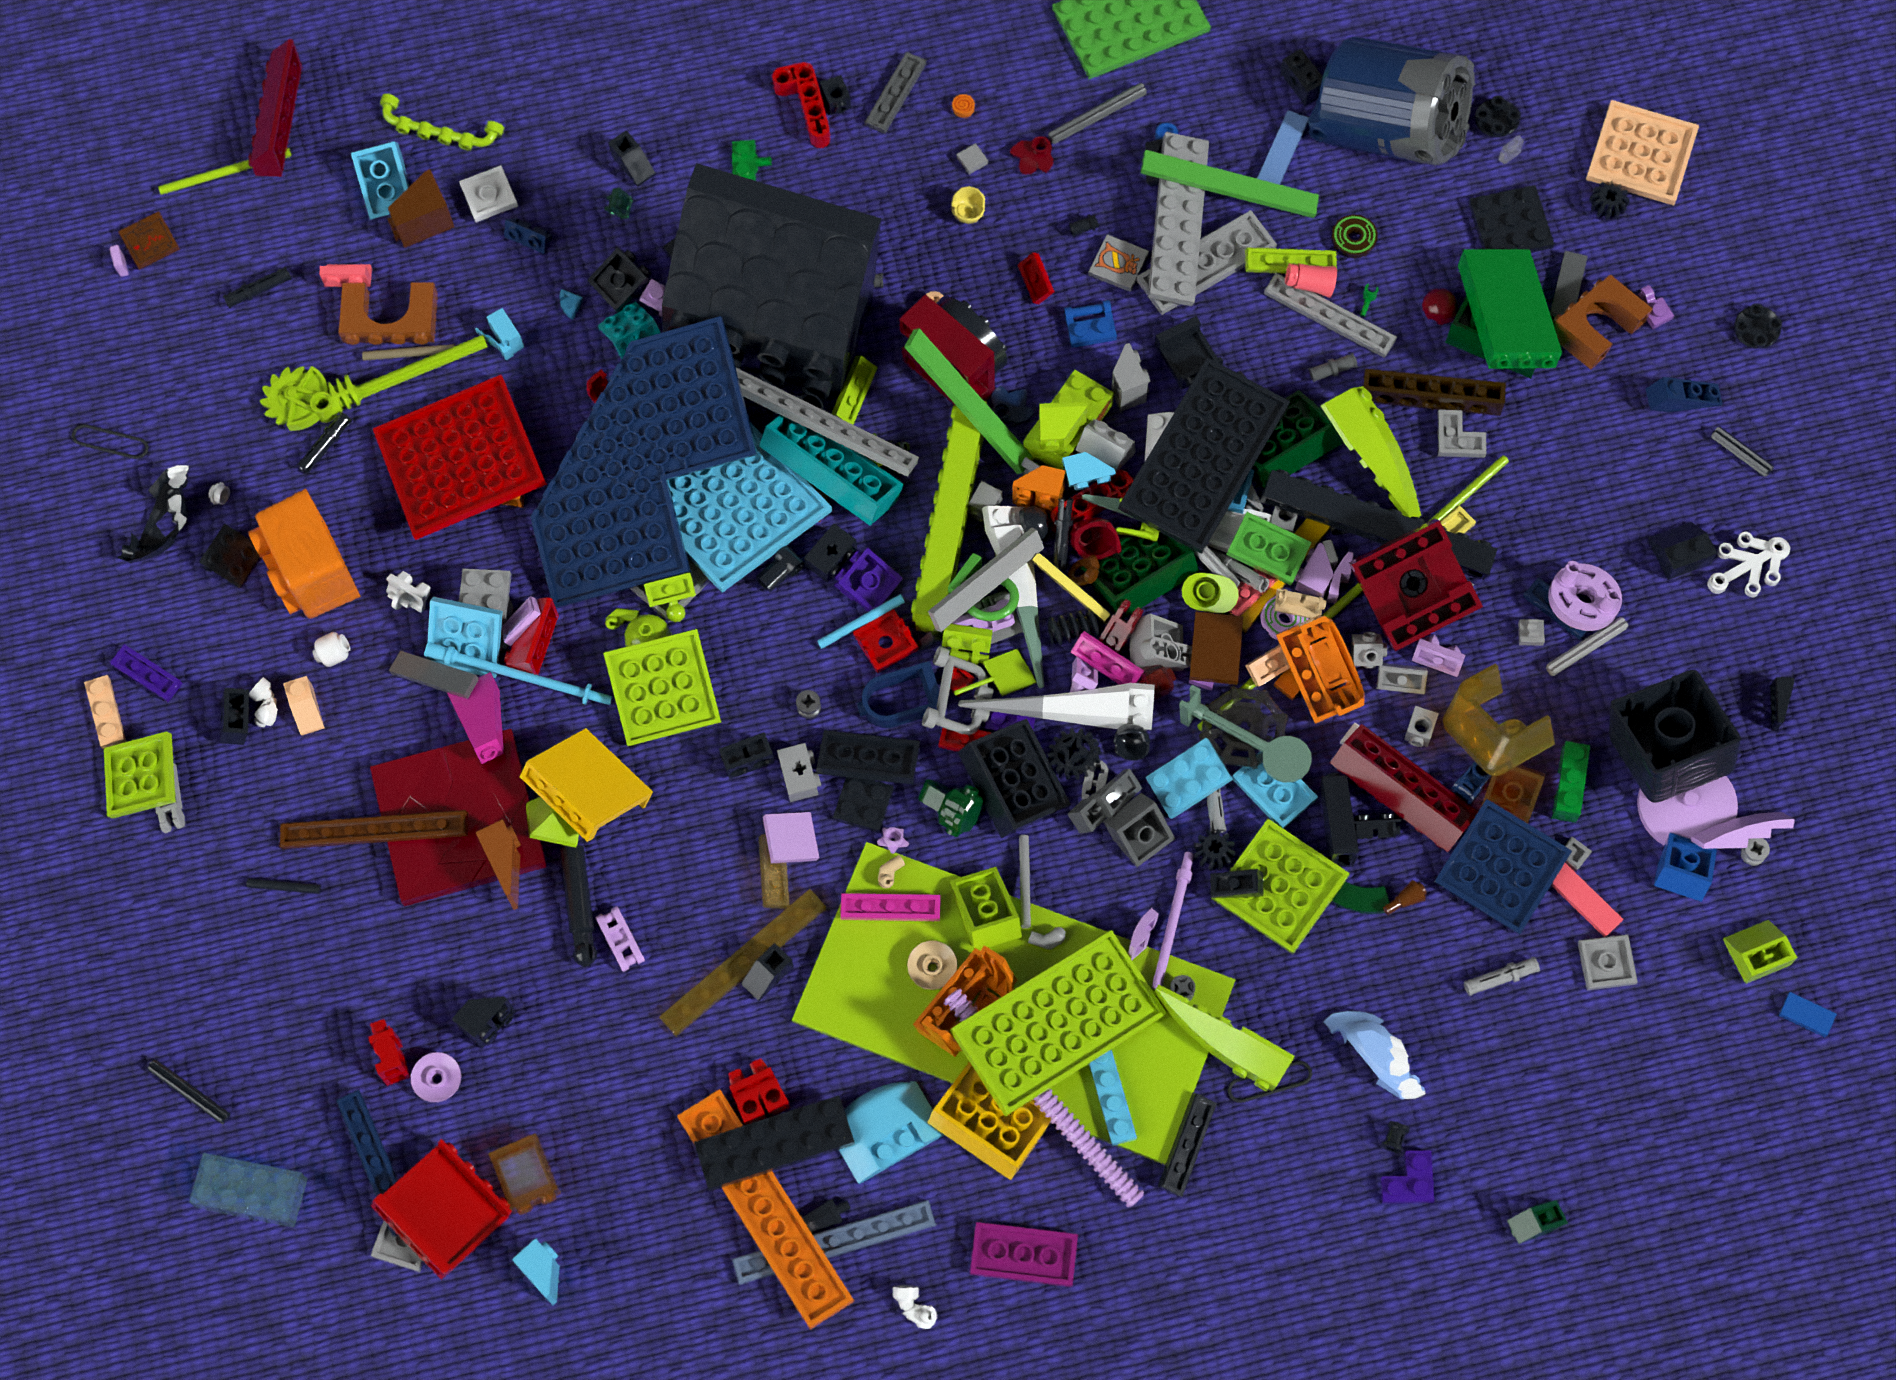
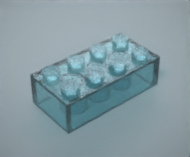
M203 1153L189 1203L199 1209L294 1228L308 1178L301 1172Z

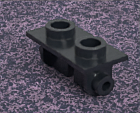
M1380 813L1379 818H1370V814H1356L1354 819L1357 839L1373 838V829H1377L1378 838H1395L1396 835H1400V825H1396V822H1401V819L1394 817V813Z

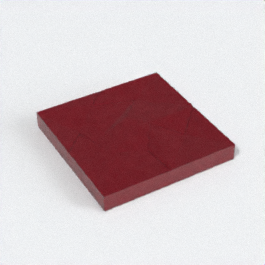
M512 729L502 731L504 754L481 764L470 740L370 766L381 816L460 810L469 812L468 836L387 842L400 900L404 906L499 881L476 832L502 819L506 827L512 826L521 846L517 847L520 854V875L547 867L541 841L529 838L526 804L531 800L527 784L520 778L523 768Z

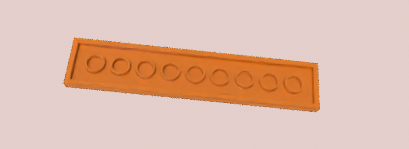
M720 1089L677 1115L678 1120L693 1144L695 1141L743 1126ZM773 1172L722 1187L725 1195L810 1330L854 1302Z

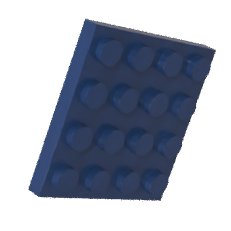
M1486 799L1434 883L1520 935L1572 850Z

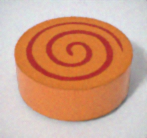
M966 94L956 96L952 102L954 114L961 118L971 116L975 110L973 98Z

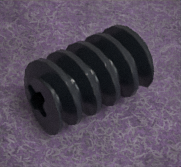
M1086 609L1085 617L1081 611H1077L1075 618L1071 613H1067L1066 620L1062 615H1058L1057 622H1055L1053 617L1048 618L1047 627L1052 647L1055 639L1059 645H1062L1063 638L1072 643V637L1075 635L1078 640L1084 631L1091 635V632H1094L1097 638L1100 637L1095 614L1093 615L1090 609Z

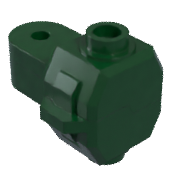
M930 779L925 780L918 796L922 803L938 812L939 824L946 827V832L954 837H959L960 834L971 831L977 822L984 802L983 797L978 795L979 790L973 786L965 785L963 788L951 790L945 785Z

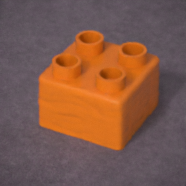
M306 488L259 511L255 515L259 527L248 531L249 537L260 558H263L268 568V571H266L276 593L282 598L290 615L302 609L306 617L312 619L361 597L324 519Z

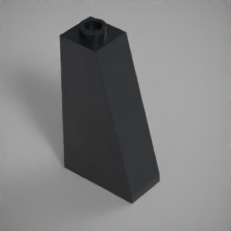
M1330 773L1322 777L1320 783L1328 859L1340 867H1354L1359 851L1347 775L1340 776L1339 773Z

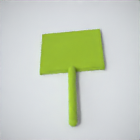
M1015 649L984 661L983 664L990 677L955 690L954 694L958 695L993 681L1001 696H1005L1037 682L1019 650Z

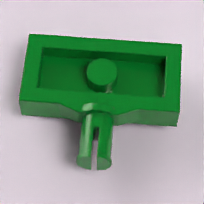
M755 140L732 142V174L756 181L758 167L772 166L771 156L757 157Z

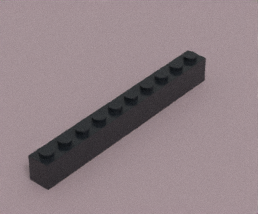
M1281 469L1270 472L1260 499L1262 503L1379 544L1404 535L1425 524V521L1419 517L1412 516L1409 518L1403 516L1402 512L1396 509L1386 510L1380 508V505L1376 502L1357 500V497L1353 494L1337 493L1330 486H1317L1312 484V481L1307 478L1299 477L1297 479L1289 476L1290 474L1287 471ZM1443 526L1452 544L1451 549L1463 573L1482 580L1487 578L1498 548L1492 547L1490 542L1484 540L1475 541L1469 539L1467 534L1456 532V534L1449 532Z

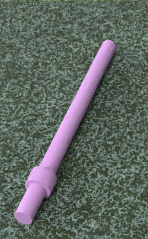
M1185 852L1181 869H1178L1176 880L1178 882L1151 987L1153 990L1157 988L1158 984L1161 986L1163 984L1186 887L1192 877L1190 870L1194 854L1191 852Z

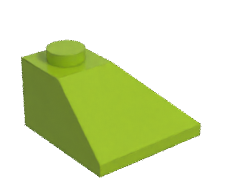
M1087 402L1039 404L1040 450L1057 451L1064 449L1086 427Z
M541 797L527 802L526 812L529 838L576 848L579 834Z

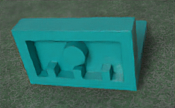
M637 302L625 306L623 310L607 317L598 325L599 329L613 342L621 360L631 341L660 333L655 320Z

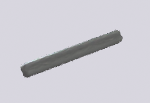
M1138 83L1048 132L1049 140L1052 144H1056L1143 97L1147 91L1142 83Z

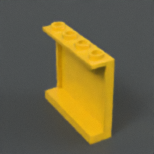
M587 728L529 759L520 775V778L587 842L595 837L600 827L635 806L639 805L644 809L653 793L644 782Z

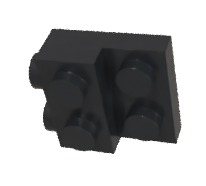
M619 247L587 279L617 312H620L634 296L639 298L651 281L649 276L652 274L643 264L639 266L635 262L638 258L629 249L624 251Z

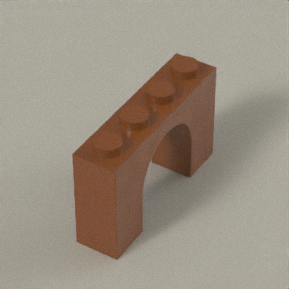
M1610 274L1604 280L1599 279L1590 292L1586 290L1580 296L1577 303L1572 302L1564 314L1561 315L1559 313L1552 322L1559 344L1591 370L1605 358L1612 343L1589 324L1586 317L1587 314L1598 313L1606 315L1632 335L1646 322L1653 309Z
M434 282L411 283L410 303L406 314L398 321L389 324H380L368 317L370 293L366 283H342L339 335L343 343L350 345L358 343L378 345L392 342L393 344L400 345L405 342H415L417 344L435 342L438 292Z

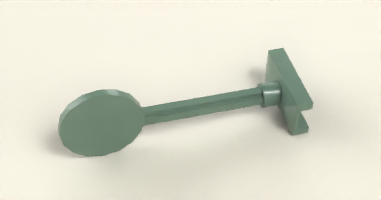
M1191 685L1189 688L1190 701L1186 703L1182 700L1179 704L1180 723L1189 727L1195 717L1200 720L1204 719L1262 751L1263 766L1267 774L1274 780L1283 783L1295 782L1302 779L1308 773L1312 763L1311 752L1307 744L1301 739L1293 736H1280L1268 743L1208 710L1207 706L1201 704L1200 689Z

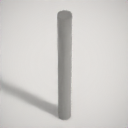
M1020 835L1021 927L1030 928L1029 836Z

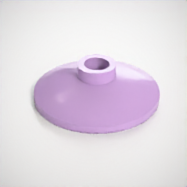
M436 1052L423 1056L416 1062L411 1072L413 1090L420 1098L428 1102L447 1100L454 1095L461 1082L459 1065L451 1056L444 1053ZM435 1076H442L440 1083L433 1082Z

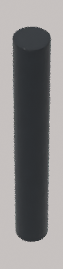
M248 878L246 884L247 888L312 894L321 893V884Z

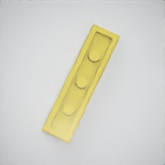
M1037 553L1032 559L1033 563L1106 624L1110 619V613L1045 557Z

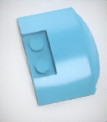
M896 1082L865 1093L844 1109L855 1145L840 1149L839 1151L857 1183L861 1184L944 1136V1134L927 1123L933 1110L917 1082Z

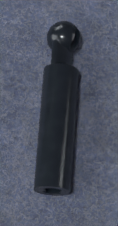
M577 845L576 848L566 846L560 849L569 930L573 934V958L578 965L587 967L595 962L597 951L594 947L592 935L594 923L584 846Z

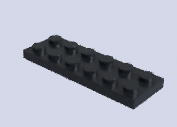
M838 1095L695 1141L694 1145L710 1192L855 1145L840 1096Z

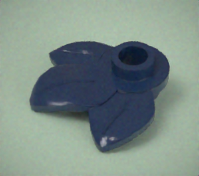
M1000 385L993 391L991 395L993 404L991 410L1004 424L1010 421L1023 423L1033 416L1034 411L1025 407L1027 401L1026 390H1016L1008 393ZM1004 412L1006 415L1001 417L998 416V413Z

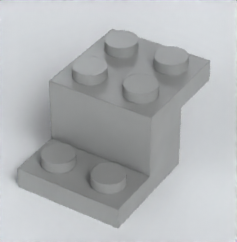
M463 569L459 602L503 611V626L513 615V605L509 598L511 572ZM501 631L500 651H508L509 645L504 643Z

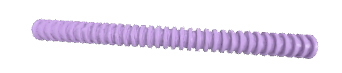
M959 988L944 1000V1004L949 1005V1010L954 1011V1016H959L961 1018L960 1022L977 1013L978 1007H973V1002L971 1000L968 1001L966 999L968 996L966 994L963 995L961 993L962 990ZM1052 1089L1034 1098V1104L1041 1107L1040 1111L1046 1113V1118L1050 1117L1052 1119L1050 1122L1057 1125V1130L1061 1129V1134L1068 1137L1066 1140L1073 1143L1072 1147L1078 1148L1077 1152L1084 1155L1083 1159H1088V1164L1094 1166L1093 1170L1095 1172L1098 1170L1100 1178L1104 1177V1182L1111 1185L1109 1188L1116 1190L1115 1194L1121 1196L1120 1200L1122 1202L1125 1200L1127 1208L1132 1207L1143 1197L1144 1191H1139V1186L1132 1183L1133 1179H1129L1127 1177L1128 1174L1121 1171L1123 1168L1116 1165L1117 1161L1110 1159L1112 1156L1105 1153V1148L1101 1149V1144L1094 1141L1096 1138L1089 1135V1130H1084L1085 1126L1078 1123L1080 1120L1073 1118L1074 1114L1068 1112V1107L1064 1108L1063 1102L1057 1100L1058 1096L1052 1094Z

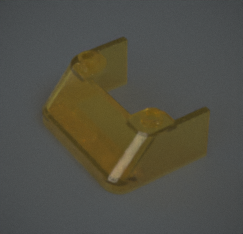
M1496 663L1464 680L1457 689L1443 716L1445 730L1487 774L1492 776L1501 775L1555 745L1551 719L1548 715L1527 727L1520 720L1516 719L1507 720L1499 725L1480 706L1503 693L1499 668Z

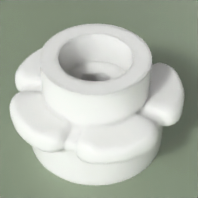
M222 482L213 485L209 490L211 502L215 505L218 503L223 505L227 502L230 495L229 487L225 486Z

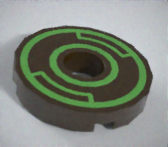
M1351 214L1342 217L1336 222L1332 231V243L1337 251L1339 250L1343 253V256L1357 259L1367 256L1373 250L1377 243L1378 232L1370 219L1362 215ZM1357 233L1361 238L1355 241L1351 240L1348 235Z

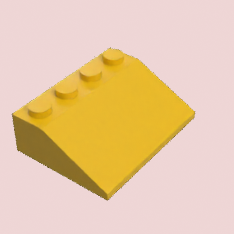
M969 1062L933 1109L927 1123L1000 1174L1012 1180L1050 1125L1052 1119L1045 1117L1046 1113L1040 1111L1041 1107L1034 1104V1099L1005 1117Z

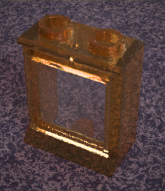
M536 1133L488 1153L513 1214L518 1213L522 1215L528 1213L533 1209L532 1206L541 1202L543 1205L551 1203L557 1199V1195L561 1194L541 1141Z

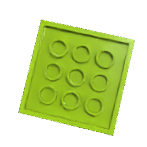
M697 629L603 653L627 746L721 723Z
M1267 819L1230 870H1260L1263 873L1264 895L1260 897L1211 899L1291 954H1294L1348 879L1350 873L1270 819Z

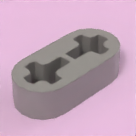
M1103 761L1094 763L1095 768L1099 767L1100 772H1102L1098 776V781L1093 780L1094 772L1089 769L1087 771L1088 777L1084 778L1082 788V800L1089 797L1086 793L1091 792L1092 786L1096 787L1097 792L1106 785L1108 767Z

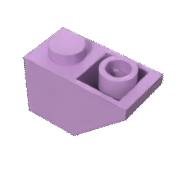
M1319 542L1316 549H1310L1305 559L1308 562L1304 569L1300 567L1294 580L1297 581L1295 590L1305 595L1324 598L1334 574L1324 544Z

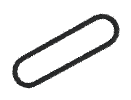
M88 424L78 425L72 432V439L78 445L132 459L143 458L149 449L148 443L142 438ZM80 428H89L143 442L145 451L138 456L80 442L76 439L75 434Z
M1292 1062L1289 1067L1301 1064L1308 1069L1309 1075L1306 1080L1244 1099L1235 1098L1232 1095L1231 1089L1235 1083L1250 1078H1237L1229 1084L1228 1095L1234 1102L1244 1103L1302 1086L1311 1080L1312 1069L1306 1062Z

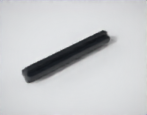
M153 1059L147 1067L149 1072L219 1123L225 1124L230 1118L231 1114L157 1059Z

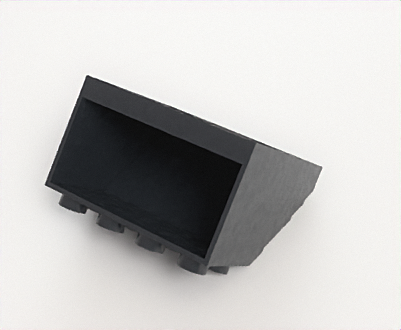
M696 163L686 191L662 302L663 332L721 316L723 317L736 368L758 373V379L775 387L783 386L784 382L801 386L804 394L806 392L814 394L820 400L828 399L829 395L839 397L873 301L881 218Z

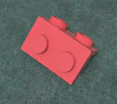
M328 264L320 266L319 275L325 287H342V283H366L367 287H371L372 267L370 264Z

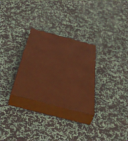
M1195 612L1189 680L1238 684L1243 616Z

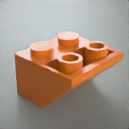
M1042 465L1013 482V504L1017 507L1038 506L1046 510L1050 515L1052 510L1058 506V498L1063 497L1066 471Z

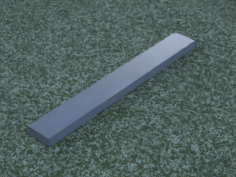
M929 1200L820 1232L813 1236L828 1259L936 1226ZM761 1251L732 1259L739 1285L775 1275Z

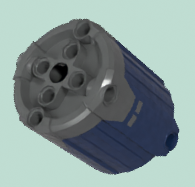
M1361 37L1347 38L1336 47L1326 66L1319 98L1308 120L1309 135L1316 141L1337 147L1434 166L1442 165L1450 158L1456 156L1459 149L1465 143L1469 127L1467 123L1471 109L1473 87L1475 85L1474 64L1463 55Z

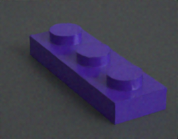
M125 644L110 661L111 666L167 702L170 701L183 684L181 680Z

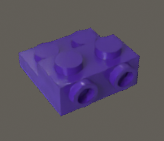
M867 547L862 552L858 549L851 556L849 561L852 564L848 569L843 567L837 573L835 579L838 581L834 586L851 601L855 600L869 612L882 605L903 578Z

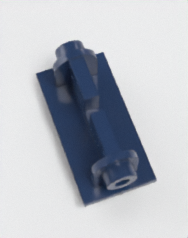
M517 217L510 220L505 219V238L543 254L545 253L546 242L550 243L552 240V235L548 230H543L536 226L531 229V224Z

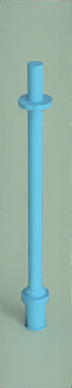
M428 641L425 648L424 656L445 661L444 663L447 665L458 662L582 697V703L585 705L588 699L610 705L613 696L592 691V684L589 683L586 688L567 684L458 653L454 646H449L448 648Z

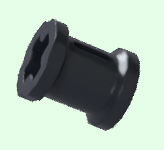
M1389 1121V1129L1385 1141L1381 1142V1147L1387 1151L1402 1154V1144L1410 1128L1404 1124Z

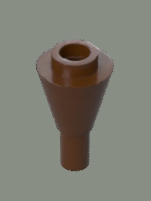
M1411 880L1393 901L1383 906L1384 912L1389 915L1399 908L1424 902L1426 900L1425 895L1427 894L1425 887L1422 883Z

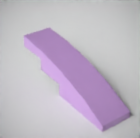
M1783 812L1760 813L1735 818L1712 826L1692 836L1691 842L1703 849L1747 848L1749 838H1770L1771 829L1793 828L1794 818Z

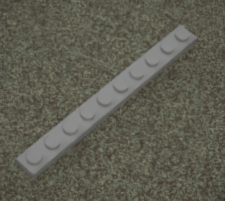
M736 368L743 397L907 477L916 466L919 459L918 456Z

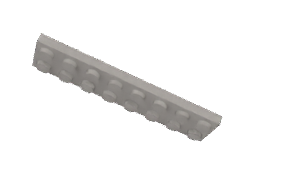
M1165 132L1162 154L1207 166L1209 141ZM1159 178L1148 298L1188 306L1194 304L1205 190Z

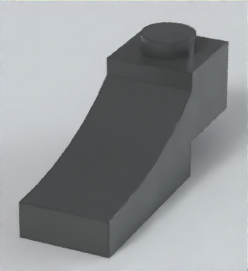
M1124 769L1100 790L1081 800L1068 813V816L1080 834L1092 832L1107 817H1113L1142 787L1131 769Z

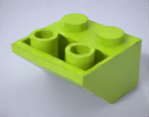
M1769 920L1723 938L1745 984L1786 968L1797 959L1786 935Z

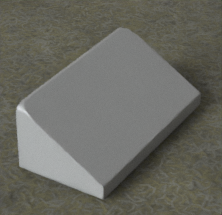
M1383 663L1382 666H1378L1376 689L1425 694L1428 670L1425 667Z

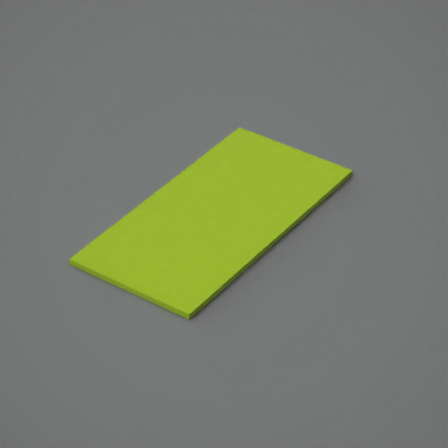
M866 842L845 893L940 895V921L841 920L840 903L796 1008L792 1022L953 1084L969 1063L964 1052L960 1051L954 1057L921 1035L913 1025L942 988L928 990L915 984L908 973L907 963L912 950L926 941H939L949 946L956 956L957 970L974 950L950 885V880L960 878V876L900 855L905 866L895 871L892 887L882 888L878 883L880 866L900 854H891L887 849ZM1010 896L1019 916L1021 927L1020 899ZM1030 903L1031 927H1021L1022 937L989 948L1005 958L1017 978V982L1014 984L1015 990L1106 934L1107 931ZM1055 927H1061L1066 932L1063 943L1051 950L1028 943L1032 931L1046 935ZM1115 935L1128 954L1131 940ZM1146 947L1132 961L1151 988L1160 951ZM1170 955L1162 986L1170 990L1171 982L1175 977L1179 975L1191 977L1195 983V992L1188 1005L1192 1007L1194 1004L1201 1005L1209 1010L1212 1017L1221 1018L1236 979ZM930 964L928 966V969L930 971H935L937 969V966L935 964ZM987 988L988 991H990L991 993L1000 998V995L998 993L991 990L990 988ZM980 992L972 1000V1006L977 1000ZM1168 1012L1161 1019L1112 1049L1137 1140L1114 1146L1166 1165L1190 1097L1195 1091L1209 1053ZM1088 1064L1050 1089H1052L1054 1096H1058L1057 1100L1063 1102L1064 1108L1068 1107V1112L1074 1114L1073 1118L1075 1120L1078 1118L1080 1120L1078 1123L1085 1126L1084 1130H1089L1091 1137L1094 1136L1096 1139L1111 1144Z

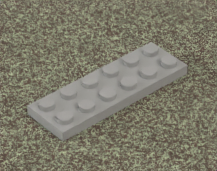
M1251 210L1200 239L1195 296L1244 268L1246 248L1276 249L1277 244ZM1150 269L1138 275L1136 279L1147 296ZM1149 298L1161 315L1180 305L1178 303Z

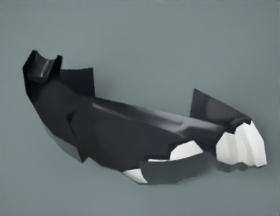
M175 466L166 469L149 488L148 491L155 497L156 502L142 536L138 540L131 532L130 545H122V554L117 557L118 559L129 563L144 561L161 554L175 543L174 540L177 538L179 531L187 524L188 507L183 489L188 484V466ZM169 512L173 515L172 522L176 523V527L165 537L156 523Z

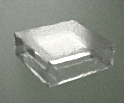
M1518 135L1503 146L1499 160L1506 164L1521 153L1524 140Z

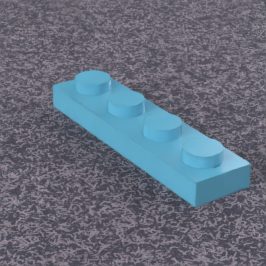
M1112 1050L1091 1062L1089 1067L1111 1144L1114 1146L1137 1140L1114 1056Z

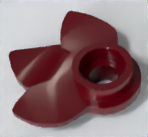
M1038 136L1032 141L1022 140L1010 150L1011 155L1020 158L1019 171L1023 175L1032 174L1038 168L1042 172L1047 173L1053 166V157L1050 154L1052 145L1043 136ZM1043 147L1044 150H1037V148Z

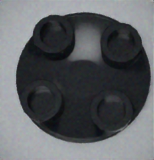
M1497 95L1483 102L1477 108L1475 123L1486 135L1504 137L1512 134L1518 128L1521 113L1511 102Z
M1758 303L1743 309L1737 315L1734 322V331L1737 338L1750 348L1762 349L1769 347L1778 340L1781 334V319L1772 310Z

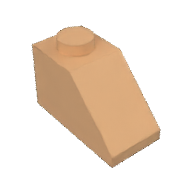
M305 676L283 683L289 706L301 736L324 729L313 685L308 677Z

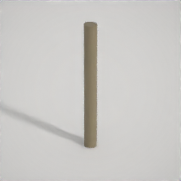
M455 344L362 352L363 361L428 356L454 347Z

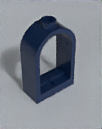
M930 661L887 673L870 680L863 690L862 702L857 703L860 716H866L877 727L893 728L923 719L928 707L936 709L939 688ZM918 677L921 679L929 703L889 716L876 714L868 706L869 698L875 691Z

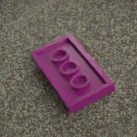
M976 1222L970 1275L1072 1287L1078 1234Z

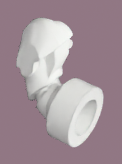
M263 677L249 693V697L255 702H263L254 713L256 717L254 719L255 724L259 727L272 726L276 721L278 710L276 708V698H273L274 694L271 690V683Z
M893 1286V1298L898 1301L901 1310H904L902 1314L907 1319L924 1329L934 1325L937 1315L933 1306L917 1305L913 1302L919 1297V1286Z

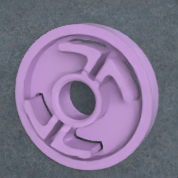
M1569 561L1556 574L1549 587L1548 599L1555 615L1565 624L1579 630L1595 631L1605 628L1613 622L1622 605L1621 590L1614 578L1603 569L1590 564H1579L1576 561ZM1584 594L1588 596L1592 603L1582 602L1577 595Z

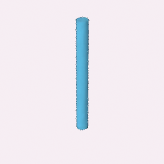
M900 594L817 640L821 649L900 606L905 601Z

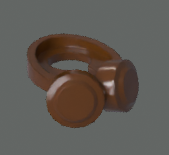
M1094 554L1088 556L1089 558L1078 560L1069 569L1068 578L1077 586L1087 583L1092 584L1097 579L1100 564ZM1083 566L1087 569L1083 575L1075 577V571L1079 567Z

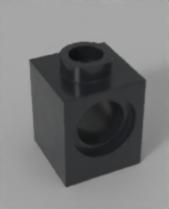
M842 75L820 82L821 94L830 115L841 114L851 109V98Z

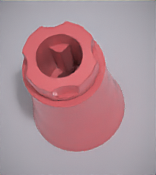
M1300 263L1288 264L1285 284L1294 287V289L1306 290L1330 298L1336 285L1337 268L1336 266H1316Z

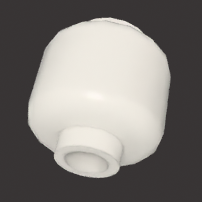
M330 632L315 641L313 656L318 663L322 662L325 666L332 667L347 659L348 652L350 651L349 642L343 634L339 635L336 632Z

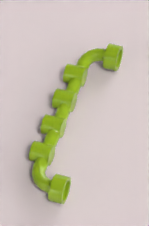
M382 94L380 100L385 120L395 125L397 132L408 134L410 129L417 131L416 135L424 140H429L430 135L438 136L437 141L444 145H450L452 140L459 142L458 146L463 150L471 151L472 146H488L494 142L496 137H501L504 131V126L500 123L487 121L484 130L487 136L478 138L467 132L462 134L454 132L447 127L439 128L428 122L422 121L420 123L412 121L405 116H394L391 110L397 109L400 100L390 94Z

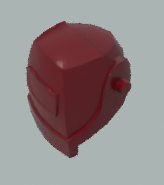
M1086 519L1075 522L1070 529V545L1083 559L1089 558L1088 556L1092 554L1097 559H1103L1114 553L1119 554L1121 552L1119 536L1107 519Z

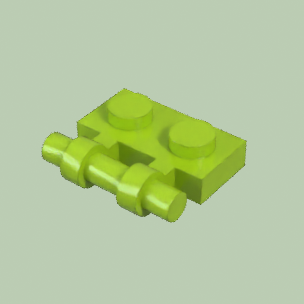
M950 624L944 629L942 646L951 648L949 649V655L976 665L978 663L983 664L984 661L989 660V655L980 654V652L990 653L993 630ZM959 649L970 650V651H973V653H972V652L959 651Z

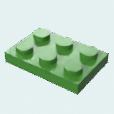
M1246 512L1226 555L1291 586L1312 542Z

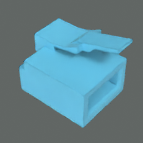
M503 308L486 317L492 333L500 344L491 336L485 335L478 328H475L480 336L483 335L490 345L496 347L501 352L505 360L510 359L514 356V353L524 348L520 334Z

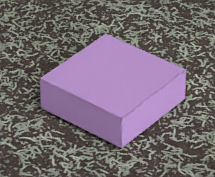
M119 246L110 247L113 265L119 276L129 275L124 255Z

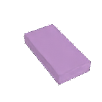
M530 596L501 627L504 643L511 646L538 618L541 612L537 599Z

